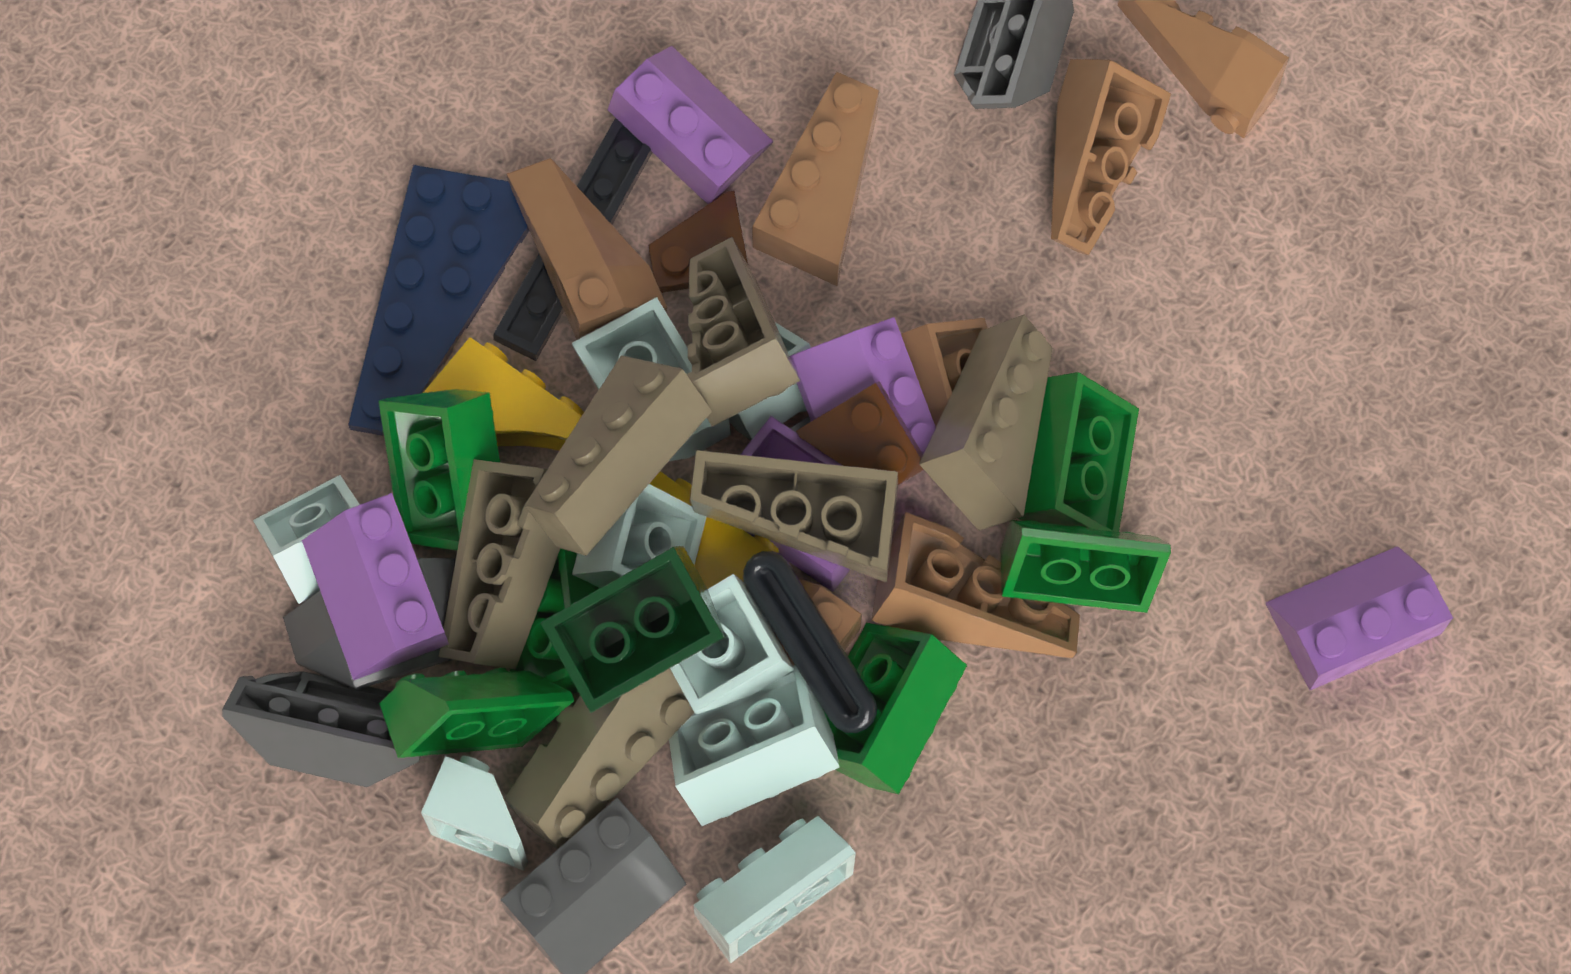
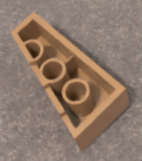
M836 71L752 226L754 249L838 287L844 254L877 117L879 90Z

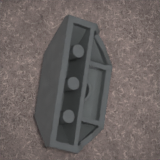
M977 0L954 73L959 85L975 109L1016 108L1050 92L1074 14L1073 0Z
M418 558L419 566L444 629L456 558ZM321 591L283 617L296 663L354 690L452 660L439 657L440 648L353 680Z
M304 671L269 674L257 679L253 676H242L238 678L222 709V717L269 765L369 787L418 763L421 756L397 757L379 704L391 692L369 686L354 690L324 676Z

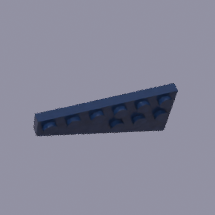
M413 165L348 423L350 430L384 436L379 400L421 394L428 388L442 364L446 363L453 352V347L465 328H468L500 278L516 248L527 236L529 228L508 181Z

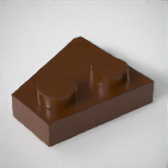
M735 191L726 192L648 245L653 276L661 293L689 289L690 259L731 237L748 264Z
M880 381L872 384L796 431L801 439L843 466L898 472V485L924 470L919 465L923 453Z

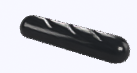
M761 551L754 554L747 561L743 570L745 586L807 685L837 729L845 733H858L866 730L874 722L877 715V703L874 695L861 678L789 565V562L781 554L774 551Z

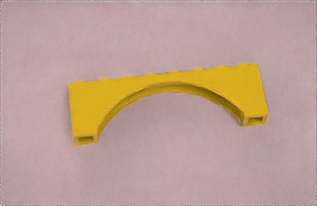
M471 337L468 338L423 392L429 393L451 389L490 392L497 446H531L560 451L584 414V411L571 399L565 396L557 399L545 390V383L531 371L524 369L522 372H519L509 365L506 355L496 346L488 342L482 346ZM660 471L649 483L692 506L690 501L692 485L681 478L673 481ZM706 517L694 566L707 589L732 574L743 581L744 567L754 554L761 551L779 553V550L769 539L758 535L752 537L742 529Z

